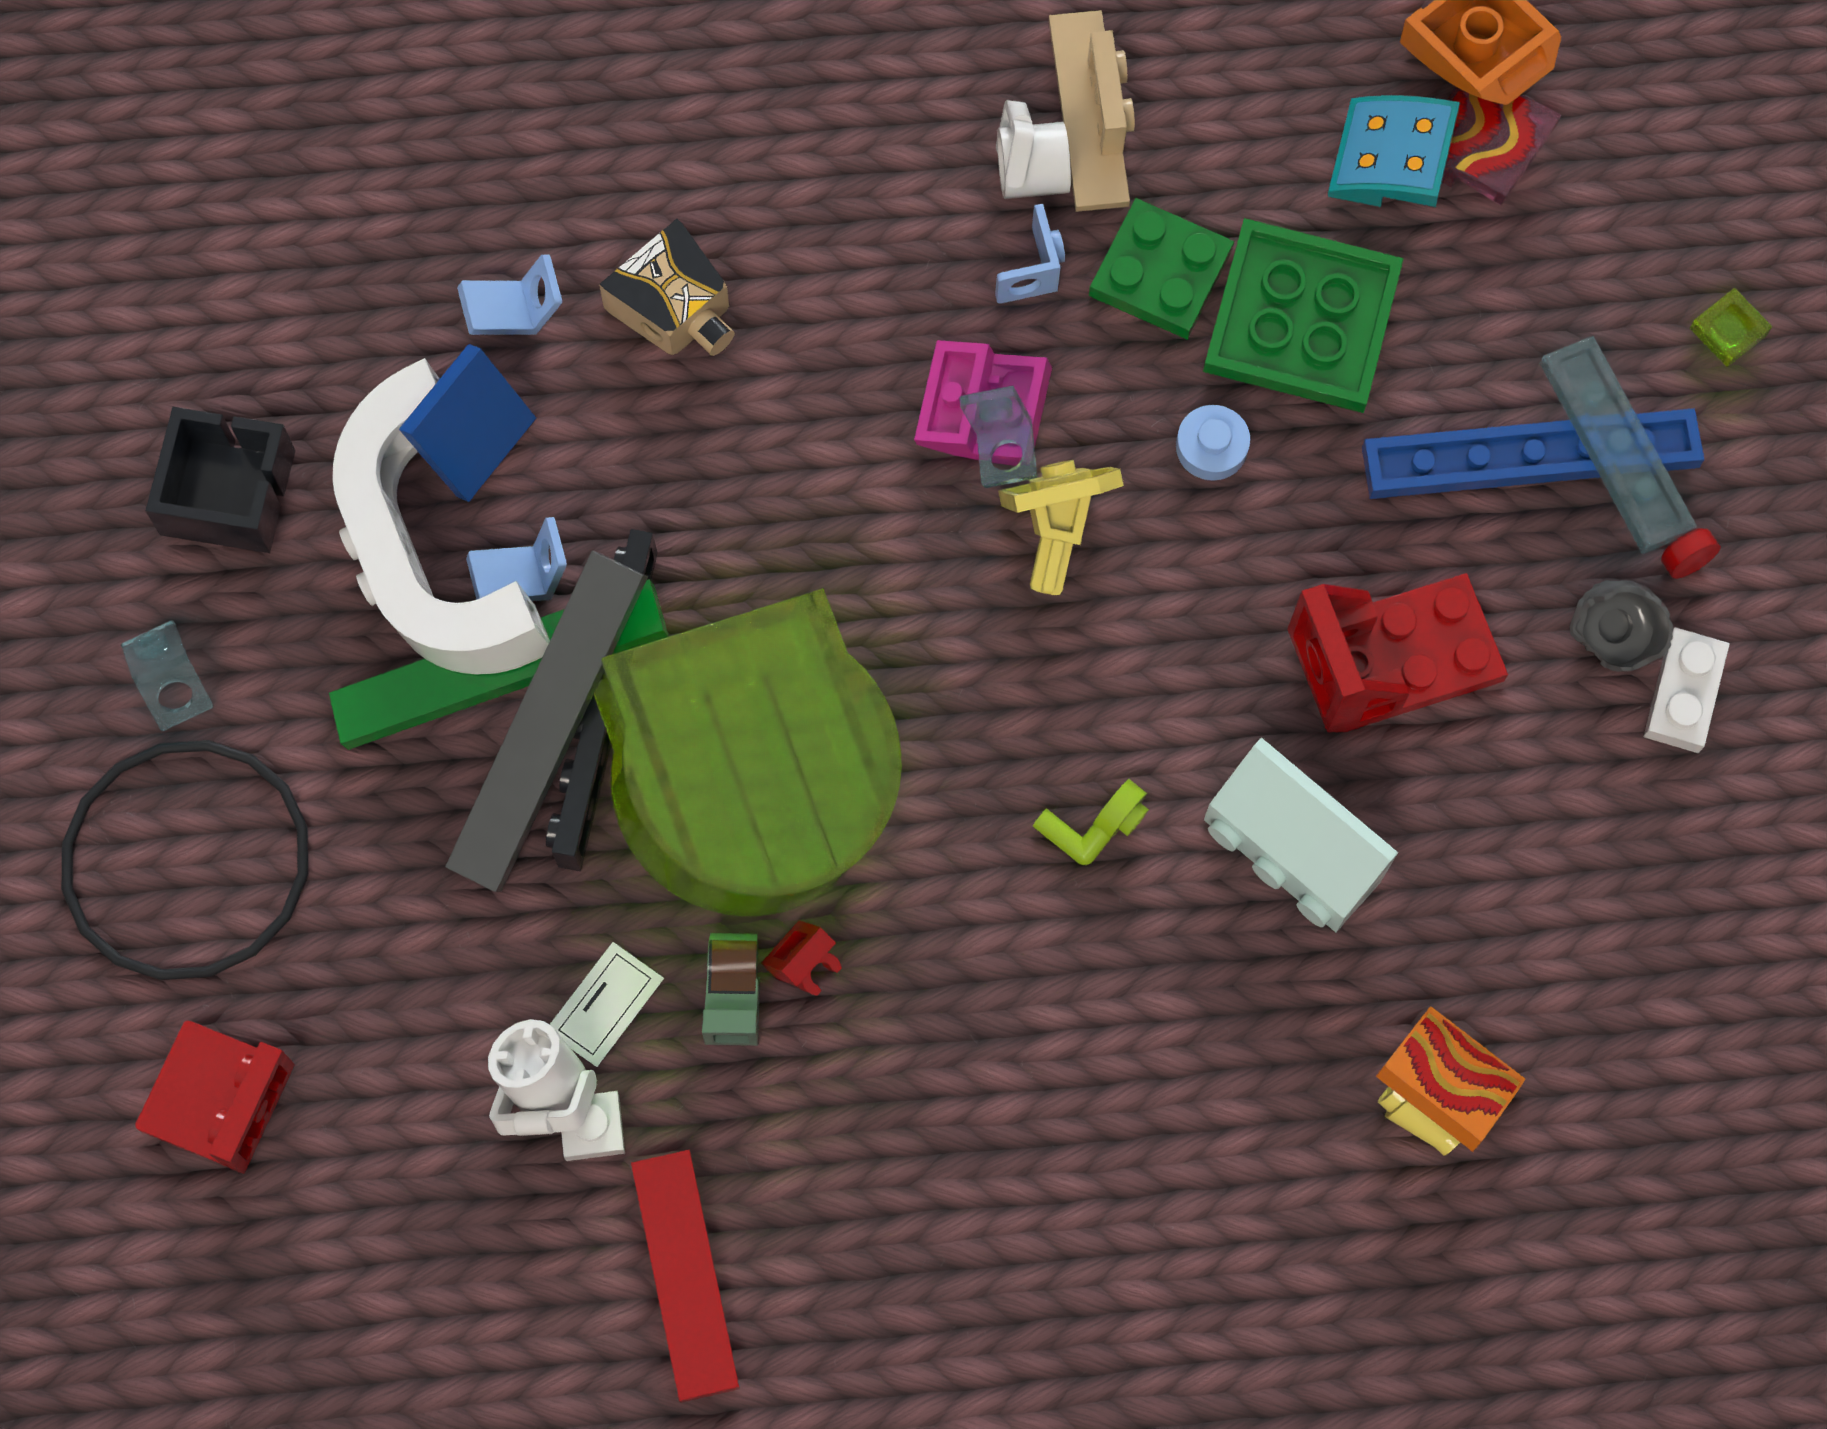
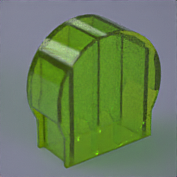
M824 588L601 659L605 674L598 683L594 697L614 750L611 765V795L617 822L626 843L636 859L658 883L676 896L703 909L735 916H763L792 910L809 903L837 884L871 849L882 834L896 804L900 787L902 761L899 734L892 711L877 683L865 668L848 654Z

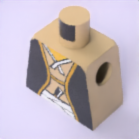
M675 219L599 284L604 308L611 315L668 354L674 355L679 353L695 339L711 356H715L722 352L734 337V331L720 318L729 307L727 286L685 226L678 219Z

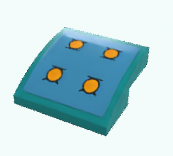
M1402 95L1351 98L1328 197L1381 207L1383 197L1436 207L1460 102Z

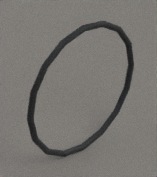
M210 740L160 743L116 763L81 798L62 842L61 891L80 934L114 965L159 980L211 977L256 956L291 919L308 877V827L289 785L253 754ZM209 751L248 764L280 792L297 829L298 872L281 914L249 947L209 966L160 969L121 956L89 927L73 890V844L90 805L122 772L161 754Z

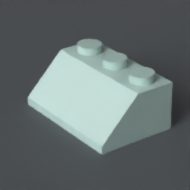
M1260 738L1211 801L1204 821L1210 825L1208 827L1210 835L1221 846L1229 851H1234L1236 848L1254 862L1252 869L1263 882L1274 889H1279L1282 886L1299 901L1296 904L1297 908L1310 922L1319 927H1324L1326 924L1335 932L1342 927L1381 883L1398 854L1395 849L1263 738Z

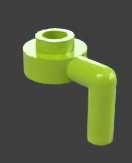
M1128 779L1105 805L1083 837L1048 809L1043 811L1033 824V827L1077 863L1088 865L1095 860L1119 830L1128 837L1149 811L1142 804L1147 793Z

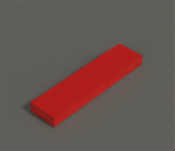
M690 1149L631 1162L679 1401L682 1403L738 1390L740 1386Z

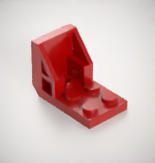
M1467 573L1376 602H1372L1368 590L1321 584L1301 591L1287 629L1327 732H1348L1504 682L1508 676Z

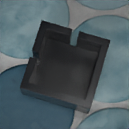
M172 406L145 510L161 536L270 553L281 511V505L276 495H285L296 451L284 424L234 416L231 428L241 448L234 447L236 440L222 414Z

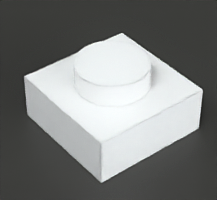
M618 1091L594 1094L583 1125L574 1131L561 1132L563 1154L566 1161L625 1154Z

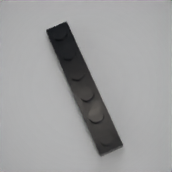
M631 529L627 546H618L614 556L615 561L648 576L647 580L650 579V581L658 554L653 533ZM634 649L610 658L573 737L579 739L574 760L567 758L564 762L559 790L561 793H566L561 814H552L546 835V847L552 848V854L559 868L581 872Z

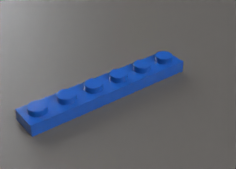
M1695 408L1365 439L1362 445L1370 499L1700 468L1705 460Z

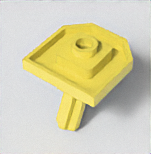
M1068 460L1040 467L1042 477L1031 479L1028 484L998 490L1002 507L1017 513L1030 510L1034 532L1036 535L1041 536L1030 581L1031 589L1049 595L1061 594L1073 544H1081L1091 496L1124 486L1121 471L1118 468L1075 469L1074 460Z

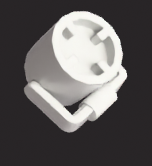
M1006 100L1000 127L997 130L996 142L1000 183L1004 199L1069 193L1071 187V168L1068 137L1064 122L1032 124L1025 102Z
M530 1019L518 1022L503 1031L493 1043L488 1056V1070L494 1081L499 1085L489 1115L497 1132L500 1135L526 1136L553 1134L554 1132H567L579 1129L585 1122L596 1089L597 1079L593 1070H586L583 1063L554 1027L544 1021ZM515 1104L521 1112L511 1113L513 1105Z

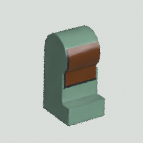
M710 933L705 1009L703 1010L702 1024L705 1045L758 1046L760 995L758 934Z

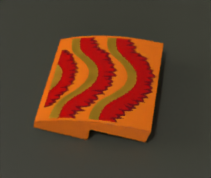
M1431 1006L1376 1075L1379 1080L1472 1152L1483 1141L1526 1080Z

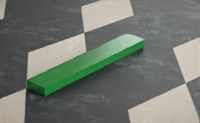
M650 579L646 580L611 657L669 637L657 592ZM565 609L541 617L549 640H551ZM542 658L506 672L477 675L451 671L437 666L426 659H422L329 692L340 744L349 750L528 687Z

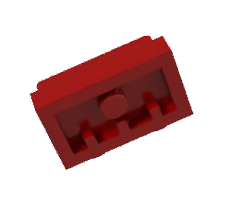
M185 1021L135 1126L144 1134L245 1174L295 1064L283 1050L261 1041L258 1047H254L195 1022Z

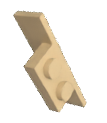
M1102 10L1049 15L1048 21L1062 119L1066 127L1069 144L1075 210L1079 212L1129 207L1130 197L1123 150L1126 132L1134 131L1135 119L1132 99H1123L1121 84L1127 83L1124 50H1115L1113 30L1105 31Z

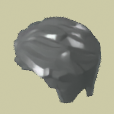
M1605 580L1595 584L1578 601L1569 626L1570 635L1584 645L1586 651L1593 652L1601 661L1600 664L1603 667L1617 672L1633 671L1661 658L1668 652V649L1671 647L1670 641L1673 639L1671 633L1673 631V624L1667 607L1649 588L1628 580Z

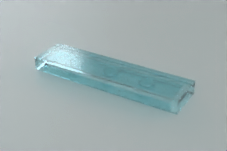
M1594 336L1544 355L1540 365L1642 555L1669 544L1682 535L1695 530L1697 527Z

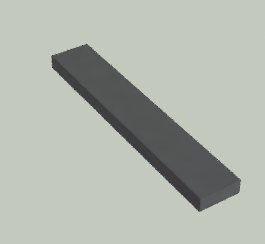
M591 551L448 859L446 868L494 892H502L648 576L599 552Z

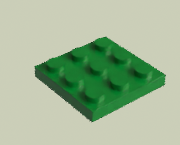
M1244 218L1203 372L1364 413L1404 258Z

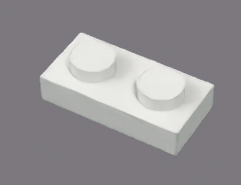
M1674 627L1671 632L1673 635V639L1670 641L1671 647L1663 657L1643 737L1699 753L1705 746L1730 643Z

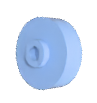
M1220 405L1199 407L1190 412L1179 427L1176 440L1178 459L1189 473L1205 480L1228 478L1235 474L1246 460L1250 446V433L1245 421L1233 410Z

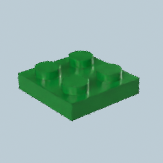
M1135 198L1090 285L1089 296L1188 340L1233 250L1235 241Z

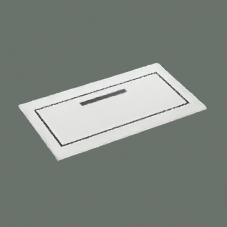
M612 942L550 1025L554 1027L573 1051L598 1067L664 978Z

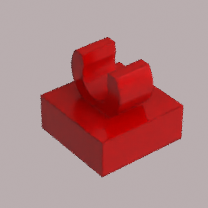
M800 920L761 962L776 979L794 985L802 991L816 996L822 990L811 979V971L818 963H822L826 969L835 973L842 969L838 958L828 953L836 942L821 927Z

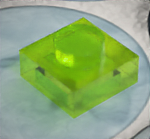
M1733 288L1695 318L1690 329L1728 367L1764 339L1773 326L1736 288Z

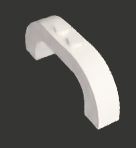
M424 358L391 375L373 389L357 406L341 433L333 462L334 493L346 527L339 530V534L352 559H359L364 572L356 575V578L365 598L370 605L377 604L385 618L418 654L437 666L459 673L477 675L506 672L542 658L550 642L535 604L517 581L470 602L452 603L434 598L398 507L397 486L399 478L407 463L418 452L400 432L399 428L440 379Z

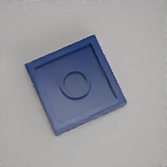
M468 344L399 430L456 497L469 502L535 421L536 417L482 349Z

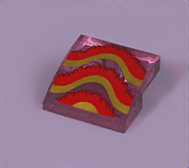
M1455 87L1447 100L1460 102L1442 183L1452 188L1458 179L1502 206L1556 128L1561 115L1523 95L1518 96L1508 105H1503L1476 97Z

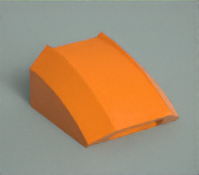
M1434 0L1424 9H1418L1405 19L1400 43L1418 60L1452 85L1476 97L1508 105L1554 69L1561 35L1527 0Z

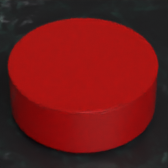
M1698 528L1682 535L1671 543L1663 552L1661 562L1672 578H1682L1708 564L1719 553L1721 546L1709 529Z

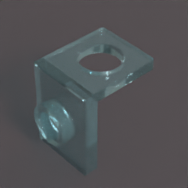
M1007 386L960 396V408L977 435L981 484L983 487L990 488L1037 478L1032 418L1015 387ZM1007 443L1020 446L1022 448V458L1014 468L999 470L993 466L992 456L998 447Z
M173 620L121 644L132 679L161 731H165L213 708V703L189 660L179 630ZM173 682L185 683L192 689V696L186 705L170 709L164 707L159 702V693L166 685Z

